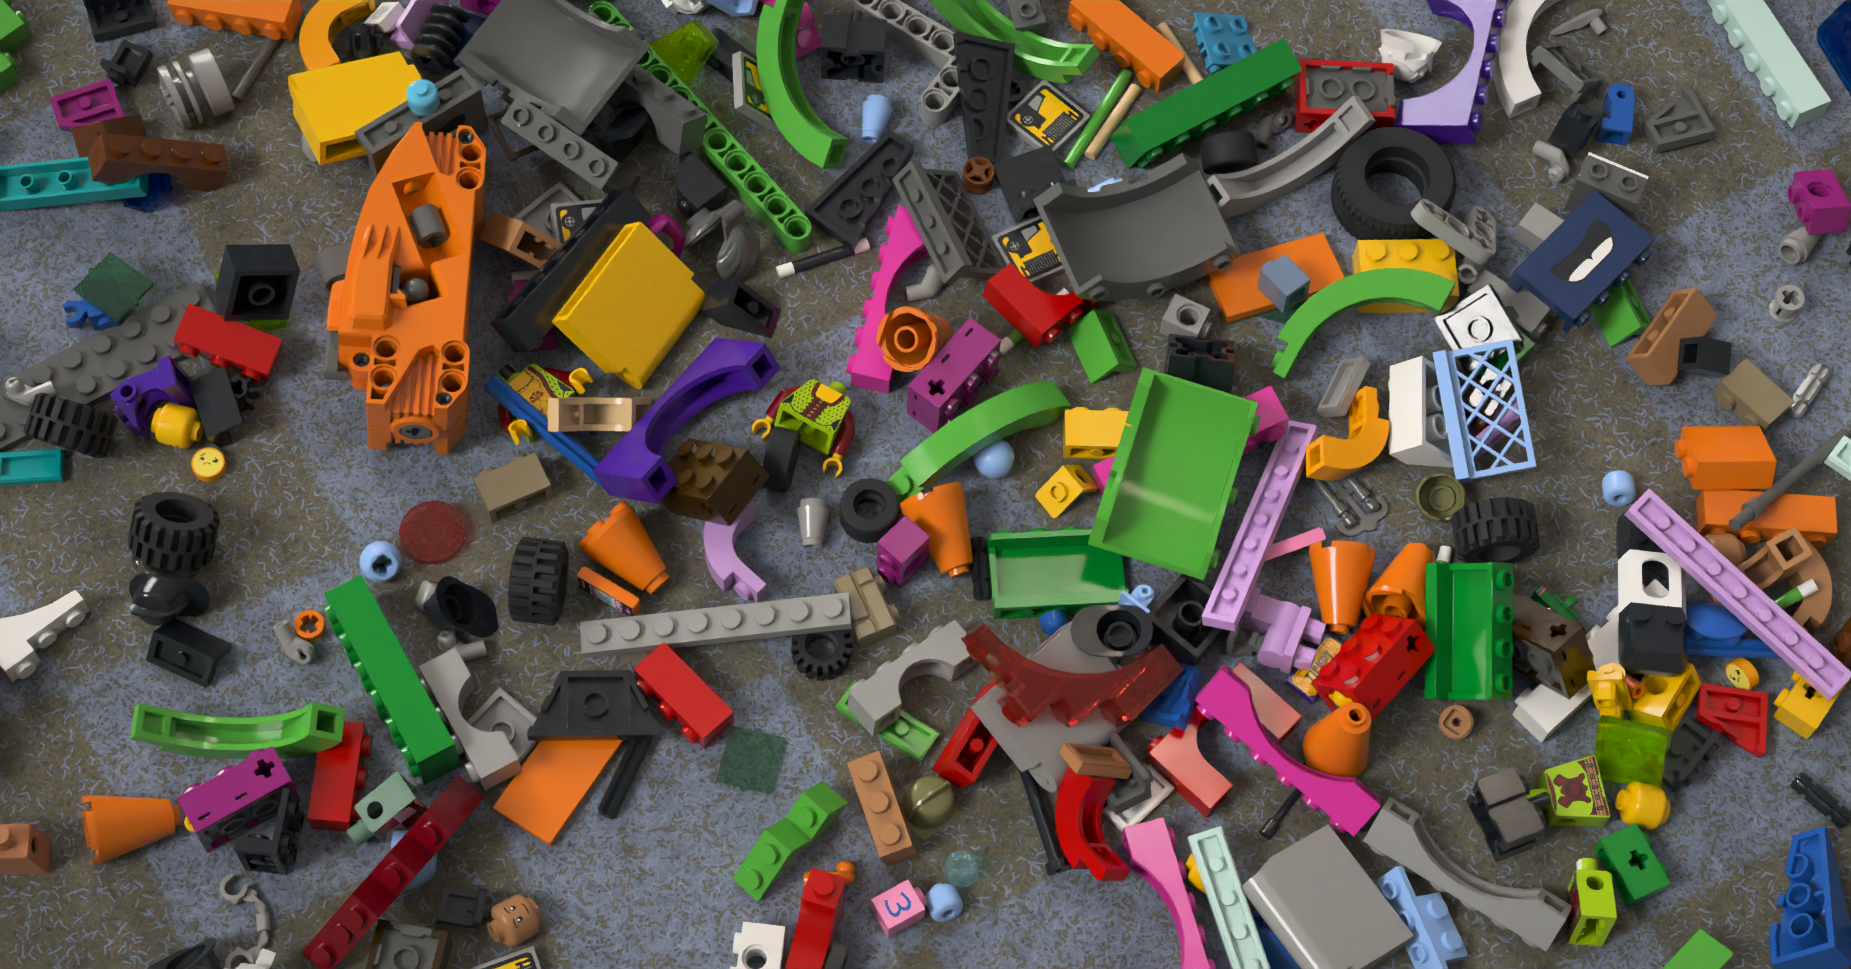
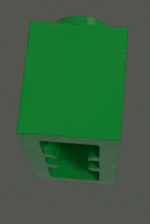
M1637 823L1601 838L1593 848L1605 871L1611 873L1612 883L1627 909L1662 894L1671 884L1666 866L1656 859L1652 852V843L1649 836L1639 829ZM1629 861L1632 864L1638 863L1640 865V868L1637 865L1631 867Z

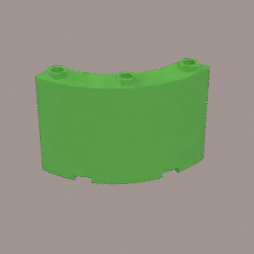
M1143 367L1125 422L1132 426H1124L1088 545L1204 580L1208 568L1214 570L1220 550L1214 548L1226 506L1233 507L1238 488L1233 486L1248 436L1249 434L1256 435L1261 417L1255 415L1258 402Z

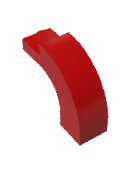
M1069 766L1058 790L1055 810L1056 830L1062 851L1073 869H1090L1092 876L1103 882L1125 881L1131 869L1108 845L1101 825L1104 803L1116 781L1110 777L1078 775Z

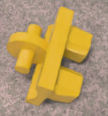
M1616 663L1604 664L1597 672H1587V682L1597 710H1600L1599 717L1603 724H1621L1623 710H1632V699L1626 683L1625 670Z

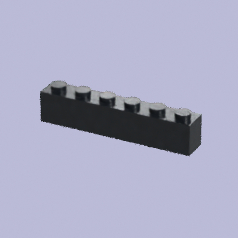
M629 188L612 190L494 318L490 325L514 352H533L544 343L545 339L543 337L549 330L556 328L552 320L626 224L642 222L645 225L652 216Z

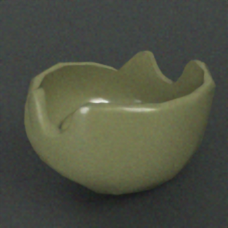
M1444 472L1434 473L1424 477L1415 491V504L1420 514L1430 521H1450L1453 514L1466 504L1465 489L1459 480L1456 481L1455 477ZM1433 502H1435L1436 504H1438V505L1441 506L1442 508L1436 507V506L1433 504Z

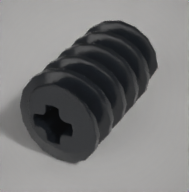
M448 3L432 5L430 14L425 20V25L422 26L420 31L421 35L417 37L416 45L412 47L410 52L415 63L434 73L445 72L441 64L447 65L450 63L451 58L447 54H454L456 48L453 44H458L461 39L457 33H464L466 28L462 23L469 22V14L463 9Z

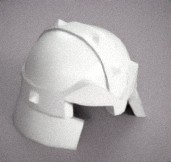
M1382 29L1380 31L1382 44L1378 50L1382 56V63H1393L1394 78L1413 83L1422 78L1427 71H1432V59L1442 44L1441 41L1408 31Z

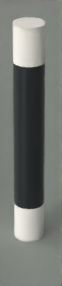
M867 238L860 239L853 251L842 245L777 266L776 271L780 279L868 251L870 250Z

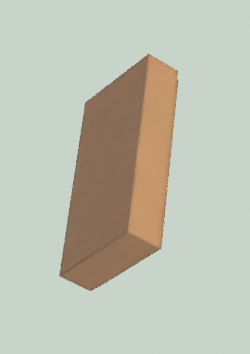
M1064 743L1059 752L1078 775L1128 779L1133 770L1120 752L1112 747Z

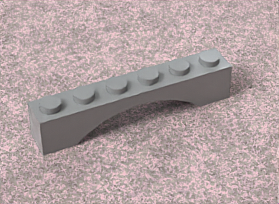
M1391 797L1388 798L1363 840L1375 853L1392 858L1405 871L1411 874L1422 876L1430 881V884L1436 890L1450 893L1460 899V902L1466 908L1480 911L1491 918V921L1496 926L1502 929H1509L1521 936L1522 940L1531 947L1547 951L1571 911L1572 905L1543 888L1521 889L1503 887L1486 882L1467 873L1438 848L1426 830L1420 814Z

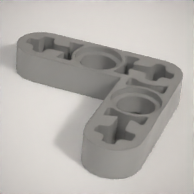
M1421 199L1411 211L1412 218L1421 227L1479 265H1485L1496 252V220L1487 210L1480 206L1472 208L1464 218V223L1427 199Z

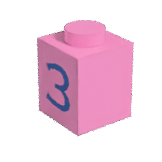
M909 880L871 899V910L887 938L925 917V906H927L925 896L919 887L913 889Z

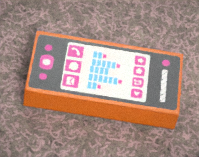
M586 566L582 567L576 575L579 588L623 614L638 616L641 612L639 597Z

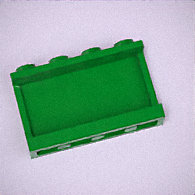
M1068 526L1055 531L1033 528L1028 532H1013L1012 530L1004 529L996 531L994 534H989L987 546L990 583L992 587L993 620L1036 618L1056 609L1064 610L1066 616H1075L1077 612L1085 607L1117 605L1123 590L1129 594L1128 589L1125 588L1122 555L1088 545L1092 529H1080L1076 526Z
M1426 563L1425 634L1436 650L1425 661L1424 699L1512 701V655L1514 652L1512 643V621L1514 619L1513 563Z

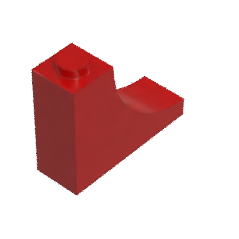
M812 867L801 897L798 921L785 969L825 968L844 914L845 877Z

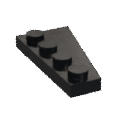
M957 31L953 34L967 157L968 160L973 157H984L994 165L1001 162L1003 157L1015 44Z
M889 129L805 210V216L812 223L853 251L894 186L892 179L907 165L914 154L913 145Z

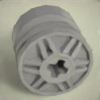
M208 48L188 55L191 70L187 72L183 70L177 60L172 61L176 74L172 78L165 65L157 67L160 80L159 87L172 116L178 120L184 130L192 127L187 114L191 111L199 124L203 123L201 107L207 106L214 117L235 110L222 74Z

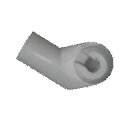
M283 620L273 626V630L289 658L302 665L309 664L315 658L316 652L313 645L295 635L288 620Z

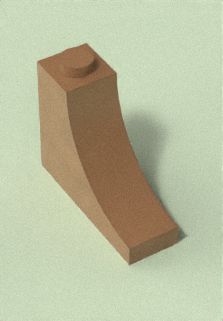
M494 211L478 239L492 248L538 270L562 245L559 241L532 226Z

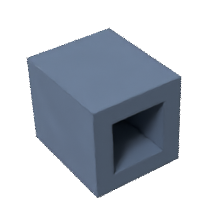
M1284 254L1275 261L1269 260L1260 269L1258 289L1284 314L1307 297L1311 279Z

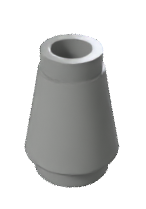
M1805 226L1780 240L1778 253L1789 264L1804 262L1822 234L1809 235Z
M819 498L802 499L800 507L797 508L802 547L822 548V541L824 540L830 509L827 508V501Z

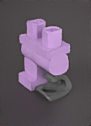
M1254 586L1236 631H1230L1225 649L1226 653L1232 658L1251 656L1253 652H1256L1257 661L1260 664L1272 668H1280L1281 672L1290 674L1292 666L1310 671L1317 650L1301 645V642L1306 640L1320 645L1325 633L1326 624L1310 617L1312 608L1303 605L1300 608L1294 603L1288 601L1281 602L1260 594V588ZM1242 628L1253 631L1252 636L1248 638Z

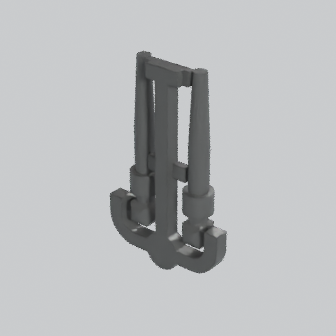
M1353 475L1344 478L1350 486L1347 489H1344L1338 480L1329 481L1339 493L1334 496L1322 480L1310 478L1333 507L1332 511L1338 518L1341 517L1343 519L1334 525L1343 536L1355 537L1363 531H1374L1377 527V522L1383 519L1388 512V504L1381 495L1371 499L1370 492L1365 487H1362ZM1355 492V496L1361 503H1365V508L1369 513H1375L1379 505L1381 511L1374 516L1366 515L1350 495ZM1343 499L1360 519V525L1353 530H1348L1346 528L1350 529L1356 525L1357 519L1352 513L1349 514V509L1345 506L1343 502H1340Z

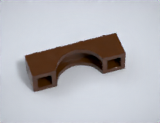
M101 133L87 153L92 181L124 184L140 175L168 173L179 177L183 181L185 190L210 192L215 191L229 173L226 153L222 144Z

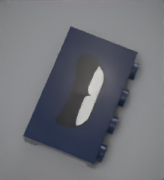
M1595 190L1514 270L1507 285L1516 293L1525 287L1564 319L1565 324L1562 329L1568 333L1574 326L1581 328L1592 315L1589 311L1595 305L1601 308L1612 295L1610 290L1615 285L1620 288L1632 275L1630 270L1635 265L1640 268L1652 255L1649 249L1655 238Z

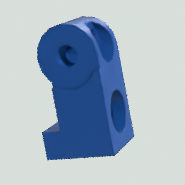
M1616 83L1609 88L1603 102V110L1606 113V117H1602L1599 122L1595 141L1627 145L1632 134L1635 94L1630 86Z

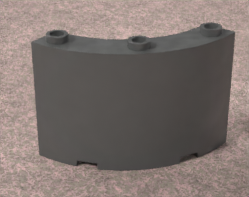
M501 0L453 62L460 68L464 67L468 74L484 87L490 84L492 87L495 86L502 91L503 94L500 97L511 105L515 98L520 96L578 136H581L650 47L643 42L645 37L635 28L605 23L595 13L589 11L587 14L566 0Z
M1181 153L1161 166L1145 172L1146 179L1130 185L1128 180L1102 185L1100 191L1088 192L1086 187L1070 186L1058 182L1033 199L1076 296L1091 300L1092 302L1121 301L1145 296L1156 298L1164 294L1165 291L1192 282L1215 270H1225L1233 264V260L1242 255L1197 160Z

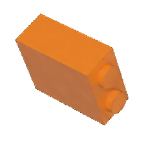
M1760 426L1682 427L1680 439L1675 441L1674 453L1676 459H1680L1683 475L1688 477L1693 490L1768 489L1772 486L1777 461Z

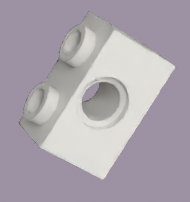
M743 922L742 933L735 932L733 953L739 954L737 967L730 966V969H752L747 965V961L754 956L762 957L766 961V964L760 969H781L786 937L785 926Z

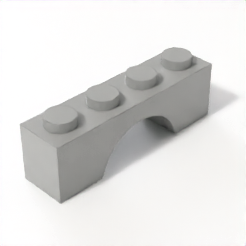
M955 619L945 626L941 624L935 627L928 635V638L921 643L915 642L909 645L903 651L901 657L893 662L889 660L883 663L872 677L867 680L860 679L849 690L847 709L874 737L899 719L902 706L899 690L907 681L922 675H934L952 682L977 664L980 647Z
M456 647L418 666L422 676L420 681L429 698L433 697L437 704L435 709L444 725L448 724L453 733L451 737L455 743L458 755L464 752L469 761L464 766L472 782L480 781L486 791L522 772L519 759L503 731L486 732L478 730L468 724L462 717L464 703L469 694L475 689L472 676Z

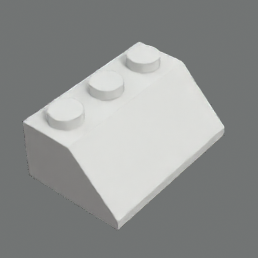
M1420 356L1391 365L1390 380L1388 382L1390 391L1388 410L1389 454L1405 464L1454 468L1435 364Z

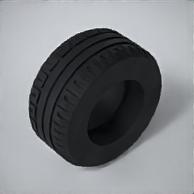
M1382 127L1363 133L1345 148L1334 174L1330 197L1337 220L1357 240L1432 239L1435 235L1421 227L1412 218L1411 211L1421 199H1427L1449 213L1457 186L1455 170L1452 163H1450V158L1436 142L1424 134L1411 129ZM1384 172L1399 174L1409 179L1417 187L1421 198L1413 203L1404 205L1385 202L1371 192L1365 179L1374 174Z

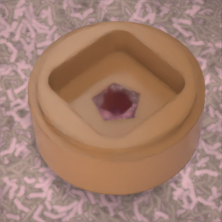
M1452 705L1441 713L1439 726L1447 737L1462 739L1471 733L1474 719L1467 708L1460 705Z

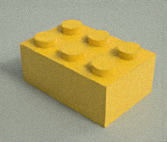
M1441 239L1357 241L1352 256L1354 274L1384 268H1407L1436 274L1455 282V288L1442 312L1456 305L1460 295L1455 251L1453 247ZM1391 302L1373 303L1357 307L1358 313L1430 312L1417 306Z

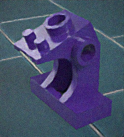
M170 356L157 360L159 368L126 379L109 394L117 404L113 408L114 412L135 436L141 433L147 440L151 439L147 418L152 414L154 406L162 402L171 401L198 410L189 384L193 379ZM146 402L144 408L137 410L140 403Z

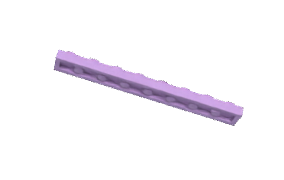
M1289 420L1287 431L1277 440L1202 614L1203 625L1236 631L1305 467L1306 446L1315 441L1318 436L1317 425Z
M1648 489L1624 514L1824 698L1830 700L1851 678V671L1652 490Z

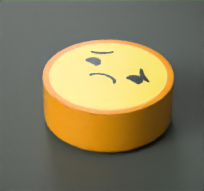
M206 447L194 454L191 460V467L198 479L211 482L219 479L225 473L226 461L218 449Z
M1736 658L1727 664L1725 668L1726 676L1736 688L1752 690L1758 685L1759 675L1751 662L1744 658Z

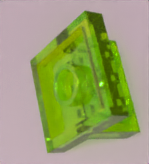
M1601 715L1598 722L1594 753L1601 779L1628 785L1631 782L1637 781L1661 788L1673 731L1668 728Z

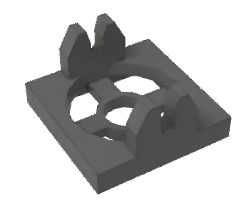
M1560 43L1538 45L1531 53L1533 58L1528 64L1531 74H1536L1545 66L1574 91L1565 104L1567 107L1574 101L1581 104L1591 91H1596L1603 83L1599 76Z

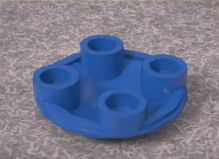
M1698 601L1686 606L1687 635L1691 638L1700 640L1708 637L1721 640L1727 645H1738L1741 642L1742 635L1748 631V627L1720 602Z

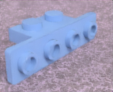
M1402 866L1393 868L1377 879L1382 895L1414 935L1405 945V948L1415 969H1448L1447 964L1458 962L1469 956L1440 892L1416 896Z

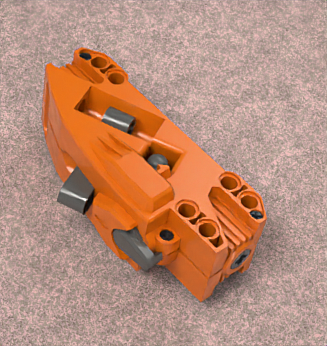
M415 122L393 149L370 186L356 226L353 241L324 249L315 257L325 288L331 291L326 326L328 331L324 379L350 380V384L356 390L367 391L366 417L369 449L387 450L393 439H395V443L401 444V440H404L405 444L412 442L414 445H419V443L428 445L432 441V446H435V453L448 454L467 431L470 401L468 330L476 239L480 237L483 231L486 193V148L471 126L459 125L456 138H452V133H447V136H445L442 132H438V135H434V132H429V136H425L423 122ZM385 384H391V385L388 386V387H384V388L381 387V386H383V385H385Z

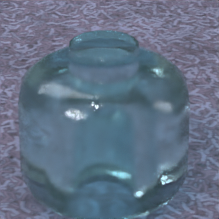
M957 850L951 853L946 859L944 866V875L947 882L959 889L967 888L974 884L979 874V862L976 856L966 850Z

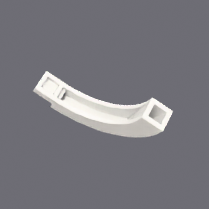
M1513 0L1506 12V26L1501 28L1500 52L1496 53L1494 58V82L1502 107L1509 119L1536 108L1542 93L1529 69L1526 55L1527 33L1540 14L1561 0Z

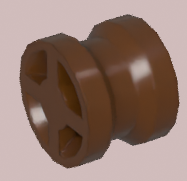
M973 157L966 161L962 176V183L965 189L974 195H982L991 190L994 178L993 164L984 157ZM974 177L980 178L981 181L975 180V179L973 180L972 178H974Z

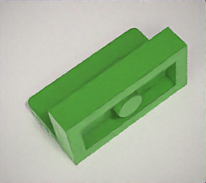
M1630 279L1620 288L1615 285L1610 290L1612 293L1611 297L1601 308L1595 305L1591 309L1610 346H1617L1634 334L1642 336L1652 322Z
M1093 309L1068 328L1067 333L1090 383H1098L1113 371L1128 373L1138 367L1113 312Z
M1699 929L1663 969H1723L1732 960L1733 952Z

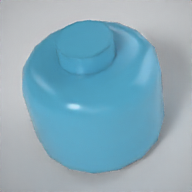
M423 79L414 81L408 86L406 98L412 112L417 115L426 116L438 109L440 97L434 83Z

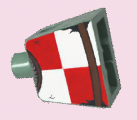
M396 771L355 805V809L361 819L347 828L346 831L357 846H360L372 836L386 843L392 839L394 830H406L414 825L429 806L416 787Z

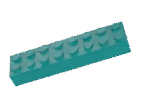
M88 157L0 166V212L147 196L149 174L137 176L124 184L92 181Z

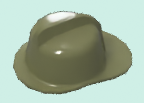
M936 775L921 777L898 793L910 828L923 840L933 836L952 822L959 814L951 783Z

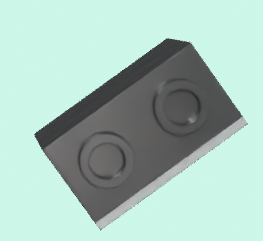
M1589 152L1564 210L1573 213L1596 190L1630 218L1649 176Z

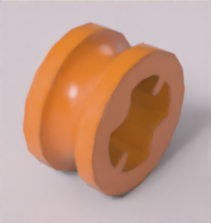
M305 610L295 618L294 629L297 636L310 643H315L325 635L326 624L319 612ZM308 620L313 623L316 620L318 621L315 624L317 630L312 633L307 630L305 633L303 632L305 629L303 623Z

